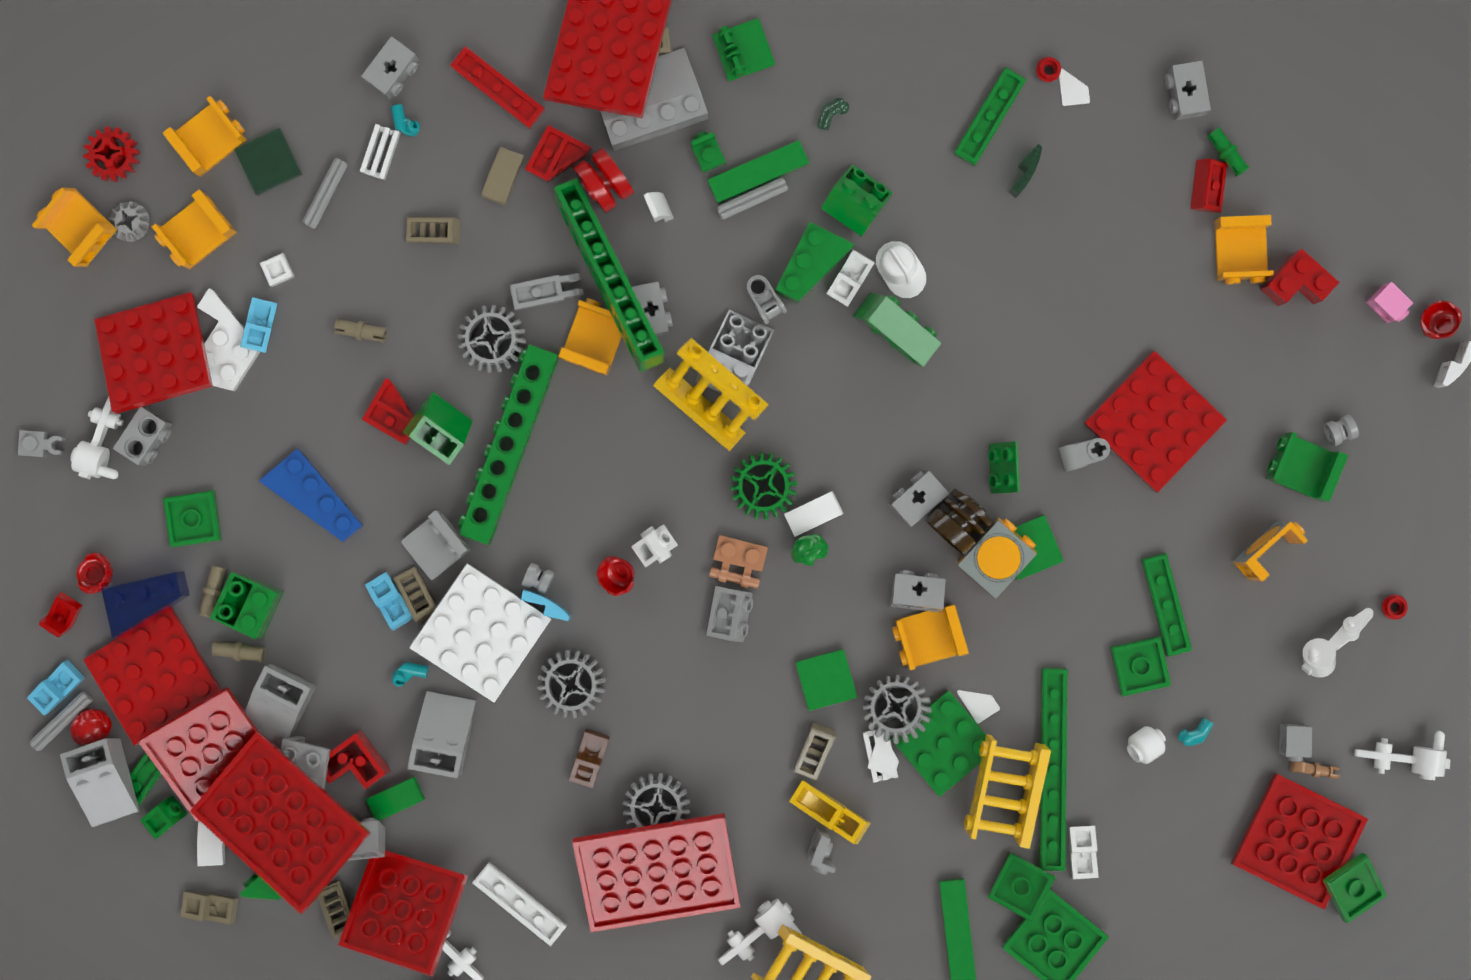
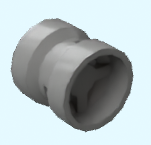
M1349 414L1340 417L1337 422L1330 421L1323 425L1325 436L1333 447L1342 444L1343 440H1352L1359 436L1356 422Z
M531 562L524 576L522 586L536 588L539 593L546 595L555 572L549 569L542 570L539 565Z

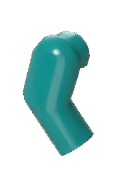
M398 104L390 107L395 129L406 136H416L420 131V124L417 121L405 118L403 105Z
M405 662L393 672L392 683L397 687H401L413 676L427 678L429 666Z
M1202 718L1196 730L1191 732L1186 729L1181 730L1178 734V740L1188 747L1200 744L1205 741L1214 723Z

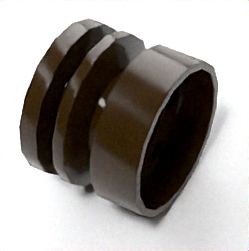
M954 488L950 494L957 503L955 504L948 498H945L943 502L949 509V512L945 513L936 508L925 521L947 543L965 556L976 544L970 535L971 531L983 536L985 532L978 524L981 523L985 527L991 528L994 523L979 503L969 495L963 494Z

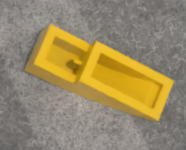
M802 780L789 801L853 844L859 843L871 822Z

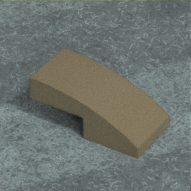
M500 147L481 197L505 206L513 190L515 178L524 161V155Z
M184 891L180 917L198 921L211 920L229 925L234 924L239 898L205 892Z

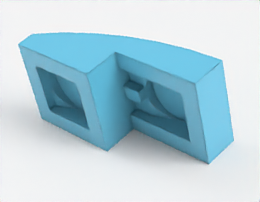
M252 297L240 347L266 353L277 303Z
M387 572L365 584L375 605L380 608L390 629L394 631L413 619L399 589Z
M523 590L521 600L545 605L543 616L565 621L571 619V614L554 600L534 591Z
M69 660L61 663L48 679L42 681L27 699L45 716L62 702L85 677Z

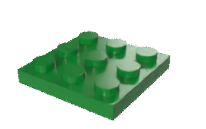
M949 690L928 706L932 709V712L924 715L930 718V722L925 723L921 721L920 723L925 727V731L922 732L916 728L915 732L918 738L915 739L910 733L907 735L909 742L905 743L903 737L899 736V743L896 744L939 797L980 764L982 757L979 754L980 745L986 739V734Z
M1050 889L1035 921L1031 922L1024 918L1001 947L1041 980H1076L1109 936Z

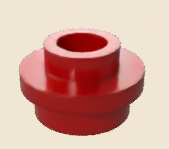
M1045 57L1038 62L1036 74L1043 82H1053L1061 74V65L1057 59ZM1044 67H1051L1052 74H1046Z
M1389 595L1383 600L1381 609L1387 618L1398 620L1406 615L1408 605L1402 596ZM1393 602L1397 604V609L1394 612L1390 609Z

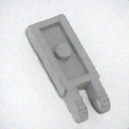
M580 274L556 275L510 285L515 311L582 296L584 294L583 289L576 288L563 292L561 283L577 282L580 280Z

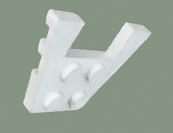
M209 288L197 307L219 321L204 344L212 384L215 387L236 391L260 352L240 347L245 329L244 326L239 323L227 305L218 297V294Z

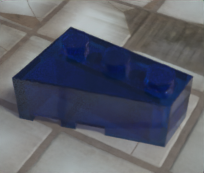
M184 571L101 589L112 639L123 636L168 607H172L190 596Z

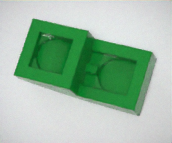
M414 776L367 798L366 801L374 818L380 821L425 800V797Z

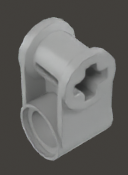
M755 275L749 279L746 285L747 294L765 325L778 314L787 313L783 302L764 276ZM754 281L762 282L765 286L764 292L761 294L753 293L751 283ZM773 306H776L772 310L766 312V310L770 309Z
M1095 438L1081 443L1077 442L1058 448L1065 472L1107 458L1110 453L1108 442L1102 438ZM1094 443L1097 446L1103 447V450L1099 452V457L1097 453L1092 454L1091 449L1095 447Z

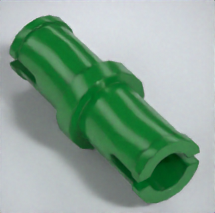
M1221 127L1207 136V139L1211 141L1220 155L1218 157L1221 160H1225L1236 177L1250 168L1238 153L1236 144L1232 145L1221 130Z

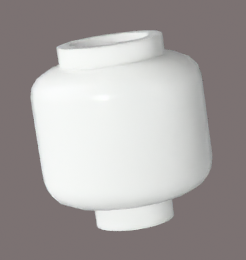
M1145 726L1128 738L1127 751L1134 761L1149 764L1165 752V736L1159 729Z

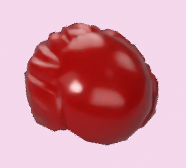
M1438 300L1436 303L1429 304L1428 308L1424 309L1420 318L1423 334L1432 339H1446L1453 336L1459 330L1462 312L1459 307L1449 301Z
M91 553L85 556L76 574L77 586L80 590L87 594H96L105 590L106 586H109V583L112 582L113 569L107 557L100 553Z
M608 556L602 560L597 569L596 577H598L597 580L603 590H606L608 594L613 596L626 594L634 586L635 572L633 566L627 560L616 556Z
M95 708L86 709L73 719L70 729L72 739L80 746H86L108 737L112 729V722L103 710Z

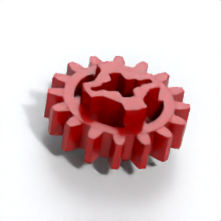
M106 126L105 133L97 129V137L88 136L91 144L83 146L88 150V153L84 154L83 158L90 161L85 165L86 168L94 169L92 174L96 177L101 176V179L106 182L110 178L116 183L118 182V176L125 180L128 179L126 172L135 173L132 165L140 163L135 159V156L141 153L133 148L138 144L137 141L130 139L131 134L126 131L122 133V129L118 127L113 132L112 128ZM116 139L121 140L125 147L119 146V142ZM98 162L104 163L107 170L102 169Z

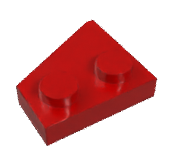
M548 125L525 170L546 182H550L590 153L592 148Z
M386 378L362 420L405 445L411 439L403 431L414 415L392 381Z

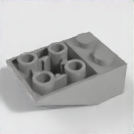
M729 309L708 353L749 387L774 330ZM698 373L696 379L697 383L702 378V375L700 373ZM711 383L707 386L712 390L722 393Z
M274 664L266 665L252 691L245 712L258 731L281 751L282 739L293 736L317 685Z
M426 691L412 743L408 769L452 778H459L462 775L476 700Z
M105 738L60 754L66 780L92 827L139 812L121 739Z

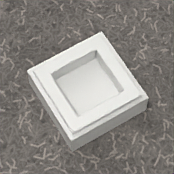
M284 253L260 263L271 287L295 277Z

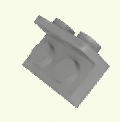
M715 586L706 636L743 642L749 629L747 622L749 613L753 608V593Z
M816 827L806 856L810 865L813 866V870L825 875L828 871L835 873L836 867L832 859L828 858L833 847V843H830L831 838L826 830Z

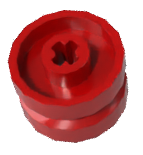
M601 147L592 154V161L597 167V171L584 160L573 169L582 181L581 184L594 202L596 201L605 213H608L616 207V201L610 193L611 190L622 200H626L633 195L634 190L609 154Z

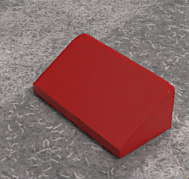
M1210 158L1196 161L1191 209L1222 213L1227 163Z

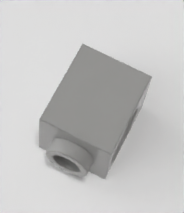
M1280 724L1279 754L1286 756L1288 761L1302 762L1303 757H1312V727L1305 724Z

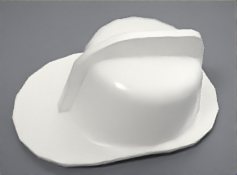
M900 241L884 244L876 255V266L887 286L895 295L901 298L917 296L926 284V273L916 254L907 244Z

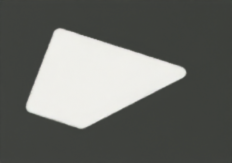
M1061 68L1059 79L1062 105L1090 103L1088 86Z
M957 691L977 724L1000 710L992 695Z
M884 734L877 738L868 768L894 777L899 760L890 744L883 740Z

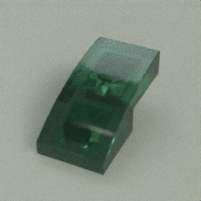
M1040 144L1018 166L1025 174L1009 190V193L1015 198L1029 183L1037 168L1042 151Z

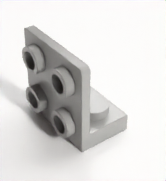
M441 510L432 512L428 516L429 519L401 541L431 580H434L471 550Z
M298 735L282 739L281 751L324 789L330 749L305 743L306 737Z

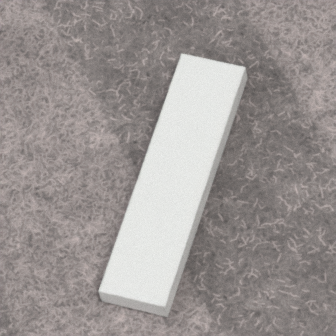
M490 862L472 882L549 946L555 942L567 927L566 923Z

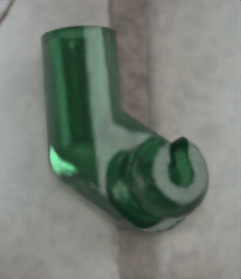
M836 98L825 104L822 108L817 127L829 130L832 117L838 113L846 114L849 110V103L844 101L843 98Z

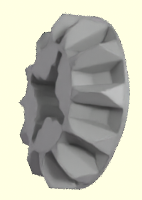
M129 201L119 203L116 208L111 209L112 213L108 220L117 229L114 233L117 238L133 242L141 239L147 233L150 218L143 206ZM125 214L131 218L136 217L131 222L132 229L127 225H121L126 220Z

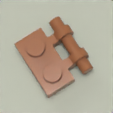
M719 535L713 560L721 561L723 564L721 569L711 567L709 577L717 578L718 582L722 583L729 581L740 584V587L746 589L748 587L758 589L760 579L750 576L752 569L762 572L768 547ZM730 564L745 567L743 575L730 572Z

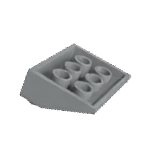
M685 48L658 56L643 119L600 111L614 151L708 120V112Z

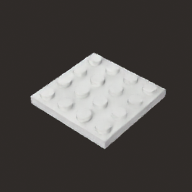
M466 563L410 645V649L492 702H495L551 621V618L543 616V612L526 601L521 600L520 597Z

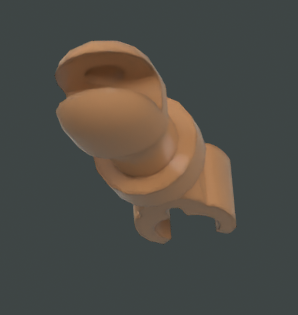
M1291 762L1290 772L1311 774L1312 777L1316 778L1326 776L1327 778L1337 779L1340 775L1333 774V770L1341 771L1339 767L1321 766L1318 762H1313L1312 764Z

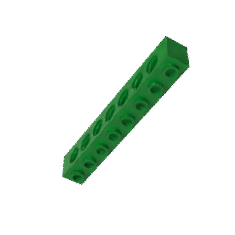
M576 178L554 187V201L639 372L641 373L663 363L664 351L578 179Z
M530 344L527 349L522 350L519 358V363L522 365L519 373L515 372L511 379L510 386L513 389L510 397L506 396L501 407V410L504 411L502 419H497L492 433L496 435L493 443H488L484 457L487 460L484 468L480 466L477 471L475 481H478L475 491L471 490L466 504L470 506L467 514H462L459 520L458 528L461 529L459 535L491 545L559 361L557 354ZM531 367H538L540 370V375L535 380H530L527 377V372ZM523 390H528L531 393V400L526 404L520 403L518 399L520 392ZM520 414L523 419L522 424L516 428L512 427L510 424L511 416ZM506 437H511L514 442V446L510 451H504L501 447V442ZM496 461H502L505 465V470L500 475H496L492 469ZM489 484L494 485L496 488V495L491 499L484 495V488ZM479 508H484L487 511V519L484 522H479L475 518V513Z

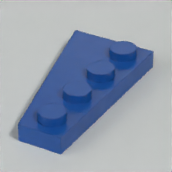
M296 449L259 480L342 542H345L364 526L300 449Z

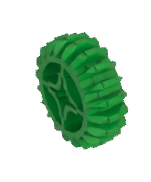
M759 452V460L756 461L754 455L750 454V464H747L742 459L740 462L745 468L743 470L739 467L734 468V471L740 474L739 478L735 476L730 478L731 481L737 482V486H730V491L738 490V494L732 496V500L734 501L739 498L742 500L737 505V508L741 509L746 505L748 508L744 513L745 515H749L751 509L754 510V519H758L759 512H764L763 518L768 520V512L772 511L774 518L778 517L777 508H780L785 513L787 509L782 504L784 502L789 505L793 504V501L787 498L788 495H797L796 491L790 490V486L798 485L797 481H789L790 477L795 476V472L792 471L787 474L785 470L790 467V464L786 463L781 467L779 464L783 458L779 456L777 461L774 462L772 461L773 453H769L768 460H764L763 452ZM758 465L771 466L763 477H756L748 472ZM777 470L784 480V493L778 491L772 484V479ZM771 474L768 486L775 493L771 491L766 493L764 490V493H760L758 498H756L759 486L752 478L756 481L761 479L763 482V479H767L768 475ZM743 479H746L755 487V493L750 502L743 493ZM763 495H771L779 500L776 504L769 507L756 506Z

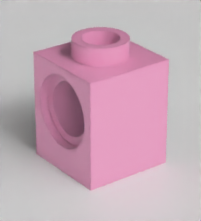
M1393 282L1384 284L1366 302L1386 323L1403 320L1410 312L1408 308L1413 304Z

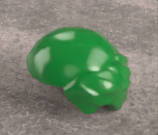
M811 534L802 536L793 544L791 558L794 563L801 562L804 565L813 566L816 559H824L826 557L829 547L821 535Z

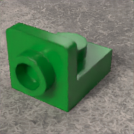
M704 131L693 137L694 140L690 142L691 148L703 174L726 164L715 139L714 132L707 133V131Z
M170 796L154 807L140 821L156 840L187 816V813L174 796Z

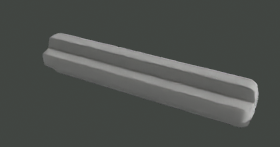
M338 158L333 160L303 219V223L308 227L314 229L317 227L347 168L346 162Z
M779 178L718 206L717 212L720 218L726 219L787 191L786 181L783 178Z
M86 692L80 693L31 739L30 745L36 751L42 750L80 712L91 704L92 698Z

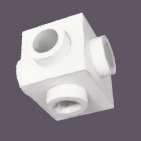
M663 524L656 530L652 526L641 533L642 539L631 547L646 568L656 560L662 563L671 557L670 550L678 546V544Z

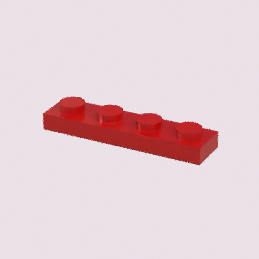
M466 46L450 65L454 71L528 129H531L545 111L543 106Z

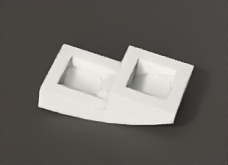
M650 192L644 194L645 201L655 222L664 219L665 222L674 219L663 193Z
M853 249L827 294L848 307L875 262Z
M1471 341L1460 343L1454 361L1442 363L1434 384L1435 387L1440 388L1450 385L1467 368L1471 362Z
M831 491L784 515L794 536H797L844 513L834 492Z
M198 820V866L224 865L226 863L225 844Z
M1095 826L1069 827L1072 880L1099 878Z

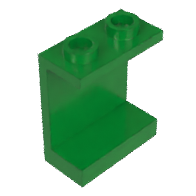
M1294 432L1282 435L1276 445L1277 455L1268 464L1267 473L1269 474L1267 480L1320 502H1330L1349 455L1340 451L1332 452L1296 437L1297 433Z

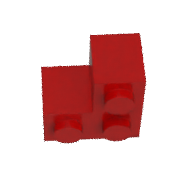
M1301 248L1290 255L1274 273V276L1260 290L1277 306L1286 304L1297 291L1304 295L1311 303L1316 304L1322 302L1339 284V281Z
M361 730L330 752L326 780L329 784L351 770L364 789H367L391 770Z

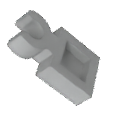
M19 430L18 455L46 457L47 450L53 455H63L64 451L56 450L55 443L57 441H65V438L62 436H52L48 439V432Z

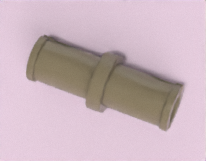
M338 318L334 325V328H336L334 333L336 335L355 337L358 341L366 339L385 343L388 335L385 333L388 332L387 327L368 325L365 321L357 323Z
M212 565L206 587L202 588L204 594L198 615L209 618L222 592L221 587L225 572L227 571V569Z
M215 640L212 645V655L233 658L234 661L239 662L243 659L263 663L266 657V647L245 645L244 642L240 641L229 643Z

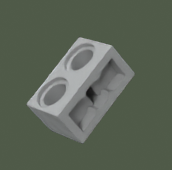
M139 407L113 449L137 465L146 466L151 464L158 454L156 450L161 442L164 443L171 435L172 431L170 428L173 424L151 409ZM154 420L157 428L154 433L150 434L148 424ZM137 442H141L143 450L139 455L134 452V446Z

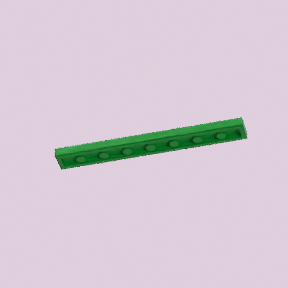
M1041 668L1040 744H1045L1051 750L1040 799L1039 868L1045 871H1066L1067 668Z

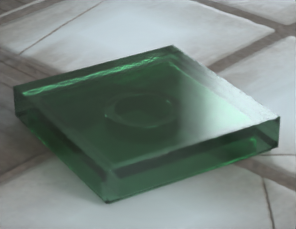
M280 128L234 149L257 196L303 175Z

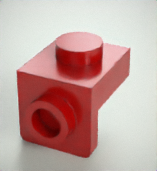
M61 592L55 597L48 615L40 620L39 626L56 637H61L73 628L83 605Z

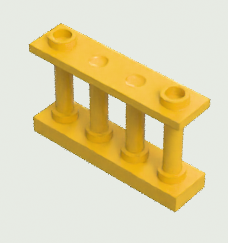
M691 338L676 353L683 359L677 369L674 371L669 368L653 386L730 451L746 433L740 428L745 420L750 416L755 421L769 404ZM691 366L702 375V378L694 388L683 379V376ZM710 383L722 392L714 404L701 395ZM729 400L741 409L733 420L721 412Z
M986 734L985 741H982L979 754L982 757L970 813L964 819V829L971 839H976L978 829L1013 835L1014 840L1020 847L1030 849L1051 750L1045 744L1035 743L1034 750L1030 752L996 746L997 741L992 735ZM993 757L1026 761L1030 765L1029 773L1025 776L991 771ZM988 780L1023 786V789H1025L1023 799L1021 798L1018 801L985 795ZM983 805L1018 811L1020 814L1018 823L1011 825L980 819Z
M782 924L777 932L784 940L782 943L784 946L765 978L754 972L751 975L753 980H775L792 951L795 952L799 949L803 951L804 957L790 980H802L811 964L816 962L817 959L824 963V969L817 980H829L833 972L836 973L837 970L844 973L843 976L845 978L843 980H870L872 977L863 966Z

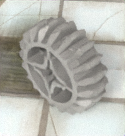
M484 305L481 307V315L474 309L472 310L475 316L473 320L469 316L464 318L469 322V325L467 327L461 324L459 327L466 331V333L457 335L458 339L465 340L464 343L458 345V348L467 349L462 354V357L466 359L472 356L468 364L473 366L478 362L477 370L482 371L484 366L487 365V372L492 373L493 366L495 365L496 370L502 372V363L509 369L512 367L508 361L510 358L515 362L519 361V358L514 353L516 351L521 353L523 350L518 347V344H525L526 340L518 338V336L525 334V330L516 329L522 322L519 319L511 322L515 314L510 312L505 316L507 310L505 307H502L499 313H497V306L492 305L491 311L488 313V309ZM491 319L505 322L509 326L510 331H495ZM484 322L482 335L472 340L476 327ZM490 331L494 336L498 337L497 341L494 340L496 343L493 346L486 341ZM512 338L509 349L500 357L501 344ZM474 347H488L493 359L480 357L475 352Z
M566 650V658L564 659L560 652L556 653L558 662H555L550 657L547 661L551 668L545 665L541 667V670L547 673V675L538 676V680L545 681V684L538 685L537 689L546 690V693L542 694L540 699L543 700L547 697L550 699L545 705L546 708H549L552 704L556 705L553 710L554 714H557L560 708L563 709V718L568 716L569 711H572L573 718H577V710L579 709L583 716L587 715L585 706L594 710L596 706L592 700L596 702H601L602 700L596 693L605 692V688L599 687L598 684L605 683L606 679L597 678V675L601 674L603 669L599 668L596 671L593 669L598 661L594 660L589 664L587 660L590 658V654L588 653L583 659H580V650L575 652L574 657H571L570 650ZM573 663L578 665L574 672L569 675L556 671L563 664ZM584 669H586L591 677V690L581 682V675ZM578 673L575 685L578 688L575 690L573 687L565 695L568 689V683L565 682V679L568 678L570 680L571 677L573 678ZM552 678L556 679L562 686L559 699L552 690ZM573 693L587 697L586 700L578 704L565 703Z
M896 675L895 682H892L890 676H886L887 684L883 685L878 680L876 682L879 687L878 690L874 687L869 688L874 696H865L864 698L865 701L871 703V705L863 706L864 711L871 712L864 716V720L872 721L868 725L870 730L877 728L875 731L876 737H880L885 733L883 739L885 742H888L891 736H893L894 743L898 744L899 736H902L904 742L907 743L909 742L907 735L910 733L915 739L918 738L915 732L916 728L922 732L925 731V727L920 723L921 721L925 723L930 722V718L924 714L931 713L932 709L924 705L929 704L931 701L929 697L921 698L926 694L925 688L916 691L920 685L918 681L909 686L911 679L908 676L904 679L903 683H901L900 675ZM894 690H903L910 693L911 695L909 697L905 696L901 699L895 698L890 692ZM884 696L887 701V708L878 717L877 707L879 701ZM890 700L899 707L904 706V708H901L904 719L896 712L891 713L894 710ZM917 701V714L914 720L910 722L907 717V711ZM898 720L904 727L893 729L884 726L883 723Z
M649 773V782H646L645 778L641 776L639 777L641 786L633 782L631 787L635 792L627 790L625 793L631 800L623 801V806L630 807V809L623 811V816H631L626 821V824L628 826L635 823L636 825L633 828L649 826L639 818L636 809H641V811L649 814L651 819L650 825L658 824L661 816L670 815L671 813L676 814L671 822L686 820L687 818L682 816V814L687 815L691 811L689 808L683 807L690 804V799L681 798L687 794V790L682 789L678 792L677 789L681 786V782L677 781L672 786L670 784L673 779L671 775L667 778V782L662 781L663 773H659L658 780H654L653 773ZM655 788L652 799L636 801L643 791ZM663 789L669 791L674 796L677 806L664 801L662 796ZM658 795V802H660V806L663 805V809H659L656 819H654L655 812H653V808L650 809V806L654 805Z

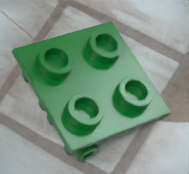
M759 18L732 28L723 26L719 28L718 33L712 34L729 82L776 65Z
M1018 441L989 444L988 460L990 462L989 485L991 487V494L1020 492Z

